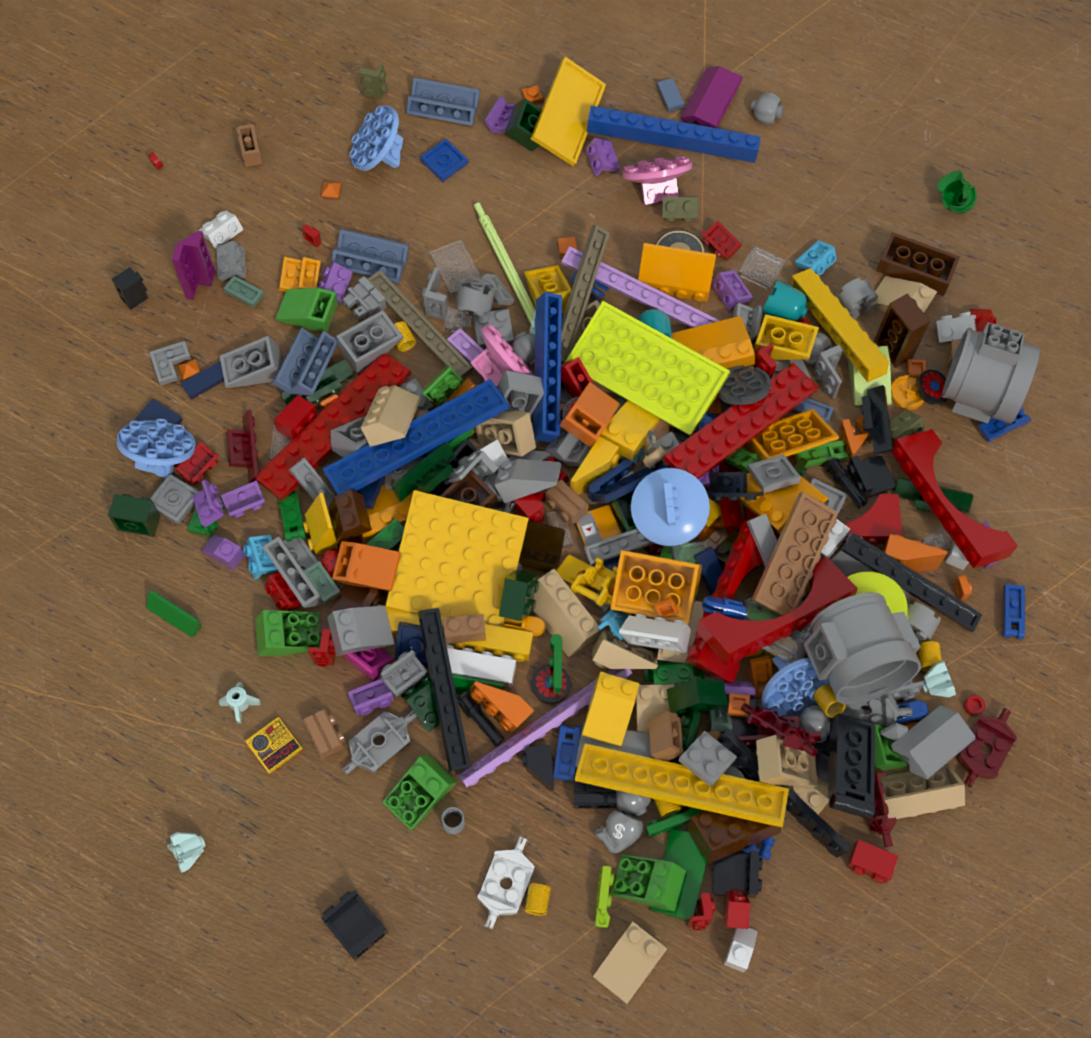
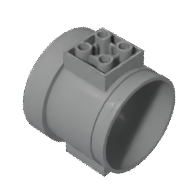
M987 322L983 332L967 328L951 363L944 384L942 398L954 401L952 409L954 413L987 424L990 418L1011 424L1019 413L1030 388L1039 360L1040 347L1023 342L1025 334L1017 330L1001 327L998 324Z
M869 592L853 595L822 610L812 620L810 624L812 635L803 644L819 681L828 679L837 701L842 704H858L885 696L907 684L921 669V663L916 655L921 646L911 628L910 622L904 612L892 613L887 606L884 596L879 593Z

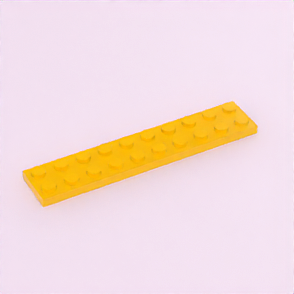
M586 743L584 744L575 775V781L781 828L783 827L789 788L725 774L710 787L684 765Z

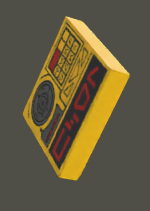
M279 717L245 741L269 774L303 750Z

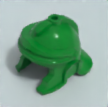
M957 170L948 173L937 184V189L942 193L941 201L945 209L949 208L954 213L962 214L969 212L974 207L977 201L976 188L964 179L962 171Z

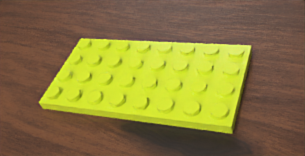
M602 301L565 361L567 362L570 359L579 357L592 381L629 400L689 436L693 435L730 374L728 369Z

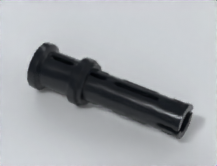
M839 458L829 460L825 464V470L832 474L834 482L842 486L858 509L861 506L864 507L868 501L849 478L848 470L841 466Z
M469 691L461 694L457 700L458 704L466 712V717L472 718L494 746H498L504 741L505 737L481 710V705L471 698Z

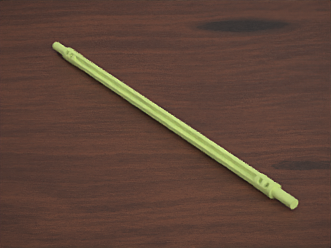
M476 203L474 208L480 218L479 222L531 324L535 308L489 216L485 214L481 204Z

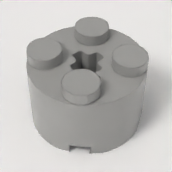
M864 277L863 280L857 278L842 287L843 291L840 294L837 292L835 295L853 319L858 318L866 310L874 309L878 298L874 289Z
M467 278L461 279L456 298L457 309L474 311V314L483 316L485 312L490 311L492 308L496 287L492 288L490 282L478 278H472V281H467Z
M907 600L908 621L919 644L930 641L941 622V618L938 617L936 619L934 617L935 612L918 602H914L912 605Z

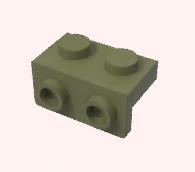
M379 64L377 71L360 67L358 73L362 95L381 99L388 87V83L385 81L386 72L384 71V65Z
M662 196V218H665L666 221H675L676 218H683V221H693V218H698V196Z
M907 409L890 421L892 442L894 443L896 439L924 432L925 430L922 417Z

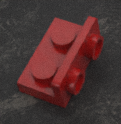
M279 572L268 577L265 590L272 597L279 611H290L292 608L301 605Z

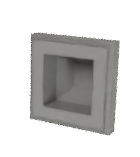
M894 723L882 729L880 734L896 741L907 733L909 729L904 725Z

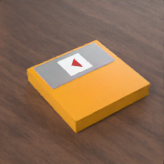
M610 505L588 511L587 514L575 523L584 547L621 534Z

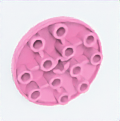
M685 156L675 157L674 160L661 157L655 158L654 162H647V160L638 161L636 166H625L622 174L626 180L641 183L644 204H652L662 201V196H679L676 178L692 169V161L689 158H685Z
M491 324L481 328L483 340L487 348L470 363L483 376L485 382L491 379L498 388L499 382L506 370L534 376L531 370L528 369L529 366L513 352L514 349L502 338V334Z

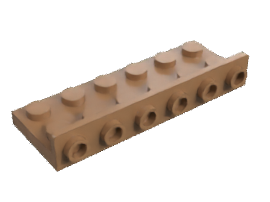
M804 492L799 493L751 599L752 601L776 613L779 617L796 609L799 601L805 594L804 589L813 576L812 571L821 558L820 553L823 546L828 542V535L836 524L837 511Z

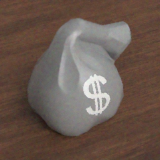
M614 810L608 815L606 826H601L600 829H597L594 832V836L603 841L610 853L617 854L638 840L643 831V823L629 814H625L620 810Z

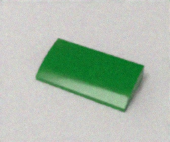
M671 829L663 861L673 862L685 869L684 880L675 912L651 907L650 911L688 922L690 917L694 915L707 861L689 832Z

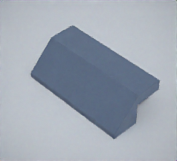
M414 77L412 94L408 96L406 114L473 126L479 106L481 89Z
M342 228L340 229L338 247L333 249L331 264L336 262L355 273L372 276L381 270L390 281L400 283L407 264L410 244Z
M301 328L272 384L289 394L313 395L337 346V339L325 331L316 337L304 328Z

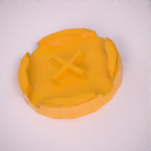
M904 375L899 376L893 381L891 385V400L897 407L903 410H914L922 406L924 400L917 392L919 390L918 386H916L917 378Z

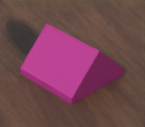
M381 648L343 655L344 659L373 682L381 675L382 669L394 660L393 657Z

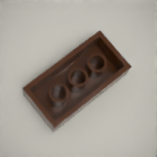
M892 232L878 265L877 272L893 278L922 283L937 291V294L944 296L960 256Z
M907 293L889 303L874 342L877 346H888L890 362L896 368L907 362V359L914 357L930 320L927 314L918 307L917 302Z
M472 470L462 480L454 482L440 495V497L489 509L498 502L496 494Z
M704 811L690 818L687 830L707 863L710 864L780 834L781 827Z

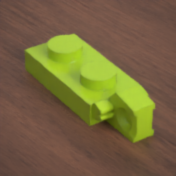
M602 866L599 873L594 926L600 928H608L610 921L607 907L611 905L612 895L608 893L609 886L613 885L614 873H611V867Z

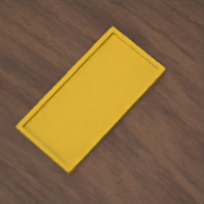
M564 57L561 60L530 139L571 166H574L577 163L588 134L586 131L591 106L598 107L606 84L567 57Z

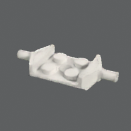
M519 837L513 850L495 851L483 886L477 896L482 905L489 910V916L484 926L490 927V929H493L499 915H515L518 913L535 867L523 855L522 851L527 841L525 838L522 841V837ZM504 878L510 879L512 881L511 888L503 889L500 886L501 880Z

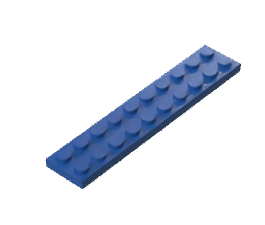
M489 379L413 420L404 438L371 447L368 444L323 468V471L338 495L351 489L357 491L430 452L442 443L448 442L510 408L509 404L492 380Z

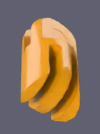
M530 615L523 621L504 618V624L502 625L505 628L533 632L534 637L542 635L546 630L545 622L541 618Z

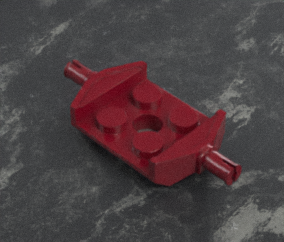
M747 703L742 705L741 711L750 716L747 722L749 724L759 723L766 728L775 730L777 736L784 738L781 745L805 751L813 757L817 754L818 750L808 744L811 734L806 733L804 728H796L788 719L778 716L775 710H759L752 708Z
M1003 708L997 719L980 717L972 730L975 740L965 747L958 756L960 764L968 771V776L964 782L965 786L968 784L967 787L972 788L975 779L978 777L995 779L998 776L999 769L1017 739L1016 735L1006 724L1011 714L1010 710L1006 712L1007 709ZM981 745H987L990 748V754H984L981 751Z
M875 766V812L873 817L867 821L871 831L882 835L884 848L892 847L890 833L897 819L896 817L888 818L889 809L884 801V786L880 782V778L887 776V773Z

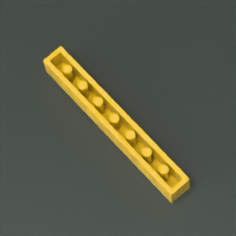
M811 268L793 275L792 287L805 294L807 298L806 307L834 342L841 346L843 353L863 378L870 382L886 375L889 365L888 358L879 351L878 346L869 339L868 334L849 315L848 310L830 292L829 287L821 281L820 276L815 274Z
M385 606L392 635L396 639L399 622L420 625L418 613ZM441 616V621H442V626H443V631H444V619H443L444 616ZM485 624V641L446 644L453 646L457 650L468 648L474 650V653L490 652L493 653V656L497 657L508 655L517 662H524V660L529 661L533 632Z

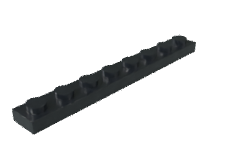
M849 534L841 551L874 572L888 576L901 589L970 632L975 630L982 616L981 613L856 534Z
M439 608L418 611V617L449 772L471 768Z
M730 729L726 730L718 737L717 741L736 755V763L742 766L755 781L760 782L758 756ZM775 785L789 788L786 810L816 840H819L830 854L837 858L850 849L851 846L789 786Z

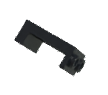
M354 890L352 893L350 891L345 893L340 898L341 902L335 907L333 905L328 907L323 912L324 916L321 919L353 960L356 961L382 939L388 931Z

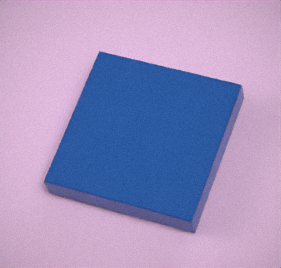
M444 139L420 157V161L442 182L469 163L468 159L447 139Z

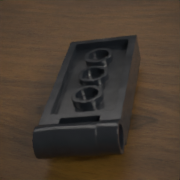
M838 713L830 720L829 807L871 819L875 812V724Z

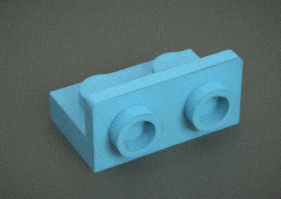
M818 240L795 261L796 267L803 270L811 268L815 274L822 275L837 261L835 247Z
M271 535L249 537L243 546L244 556L247 557L249 562V572L253 575L254 580L259 579L262 574L279 572L262 547L272 541Z
M611 609L600 619L601 624L598 626V629L601 630L609 625L612 634L622 640L623 637L619 634V630L629 615Z

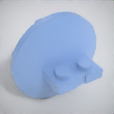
M378 106L375 111L365 116L364 123L358 133L352 138L353 146L349 153L353 166L358 170L368 171L380 161L394 169L399 166L403 137L397 134L399 116L395 109L390 106Z
M165 419L131 421L129 425L123 427L117 434L116 444L119 451L135 461V468L154 473L163 478H167L169 474L173 475L174 464L188 460L195 451V439L185 430V427L179 424L168 423Z
M665 468L650 473L638 484L631 500L632 518L639 532L649 541L662 546H679L690 542L703 530L709 516V498L704 486L695 476L681 469Z
M780 655L773 658L772 660L780 671L770 679L764 688L761 698L762 708L775 710L778 716L800 717L805 708L812 705L819 706L814 700V694L821 686L830 684L828 679L819 681L810 658L801 659L790 663L788 659L784 661Z

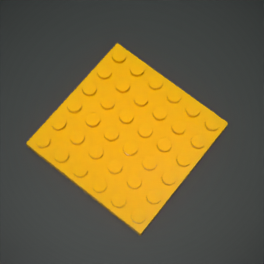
M414 490L399 549L401 556L393 589L389 591L386 606L418 613L420 610L439 608L440 616L444 617L484 614V624L502 627L504 617L499 616L504 581L509 574L517 570L529 518Z

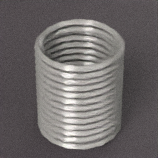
M449 807L443 811L441 821L444 830L449 834L460 833L465 826L463 812L457 807ZM451 814L459 815L462 818L461 823L456 827H449L445 824L446 818Z

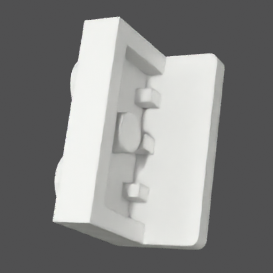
M223 211L212 221L206 222L198 231H202L204 238L208 239L216 249L243 231V227L236 215Z
M965 312L960 313V317L952 318V315L942 316L941 320L936 321L939 343L951 341L952 339H962L967 328L976 331V315Z

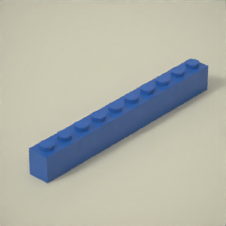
M591 106L586 131L588 133L753 163L756 161L761 136L596 106Z

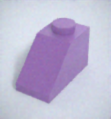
M212 536L201 550L203 554L232 571L235 570L244 557L240 546L226 538Z

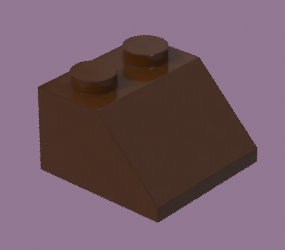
M351 489L334 497L329 507V513L337 544L372 530L362 494Z

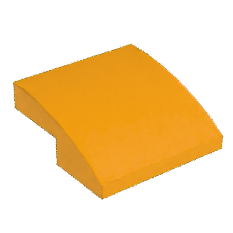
M284 257L278 291L286 292L287 289L317 288L321 261L303 257L302 260Z

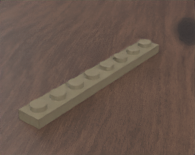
M598 225L591 227L563 314L561 364L565 363L573 350L610 234Z
M381 270L367 279L386 298V305L402 322H406L408 328L444 366L449 364L462 378L473 371L472 366Z

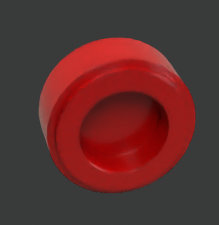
M154 152L148 155L149 160L157 170L163 167L162 162Z
M971 695L964 701V710L971 716H978L985 710V702L980 696Z

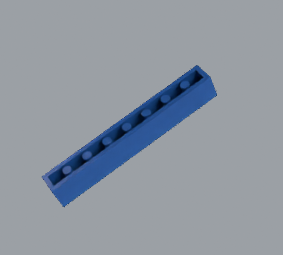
M544 292L536 299L534 376L541 377L544 395L534 410L533 434L535 440L552 442L560 436L562 295Z

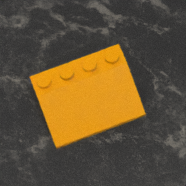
M644 243L638 280L669 296L679 299H692L697 302H707L716 254Z
M741 316L672 333L673 340L726 369L740 365L744 367L755 365L754 350Z
M814 409L778 420L748 442L746 446L748 452L756 453L760 461L783 454L787 457L837 440L839 436Z
M747 473V491H762L752 475ZM800 476V483L766 492L763 496H757V500L746 501L745 497H740L739 501L757 516L766 514L772 529L781 535L800 492L808 494L823 504L828 500V497Z
M384 482L374 508L367 509L372 530L358 536L361 543L366 545L395 519L405 528L413 492L402 501H398L394 490L385 488Z
M621 550L611 609L655 618L659 617L654 604L665 598L673 599L679 614L664 617V619L668 621L681 620L689 624L699 586L702 565Z

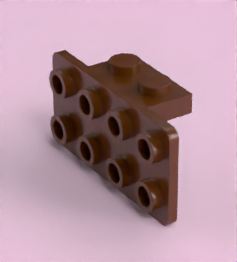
M344 584L340 590L341 594L336 597L318 628L319 633L322 635L323 629H330L327 617L333 611L378 606L385 590Z

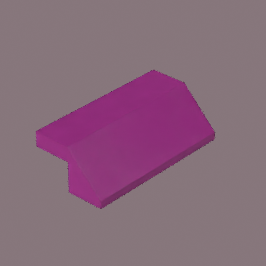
M721 66L706 68L680 117L682 121L697 120L701 126L717 128L743 79L742 76Z
M197 231L176 244L172 257V262L186 299L194 300L197 285L212 286L216 272L203 232Z

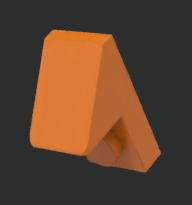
M850 419L842 420L839 431L842 441L846 445L845 451L849 455L848 461H850L851 457L856 456L865 443L868 433L855 435L854 426L851 425Z
M769 655L749 659L750 669L747 670L750 682H752L756 690L755 698L762 697L764 688L773 677L772 663Z

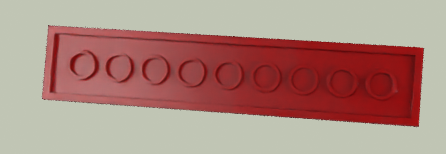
M386 353L376 358L338 395V398L334 399L305 427L299 436H296L258 473L255 481L283 501L300 484L289 469L304 457L314 469L317 468L333 452L331 430L366 416L378 390L384 386L399 387L411 375V371Z
M792 363L770 379L771 389L765 398L753 404L732 406L664 455L663 460L671 468L684 470L700 479L816 393L819 386L798 366Z

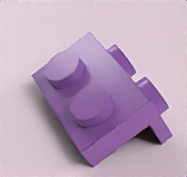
M504 97L498 98L485 119V123L491 133L505 134L515 104H507Z
M594 138L586 147V153L594 175L599 176L603 170L617 173L620 166L611 141Z
M333 262L329 267L326 266L322 273L324 278L320 281L317 288L336 292L338 303L340 304L346 293L353 271Z
M257 481L221 495L229 517L233 515L234 518L245 515L244 511L252 508V511L262 508V503L266 502Z
M381 679L348 692L357 716L360 714L361 716L370 714L373 709L378 707L385 708L394 701L392 692Z

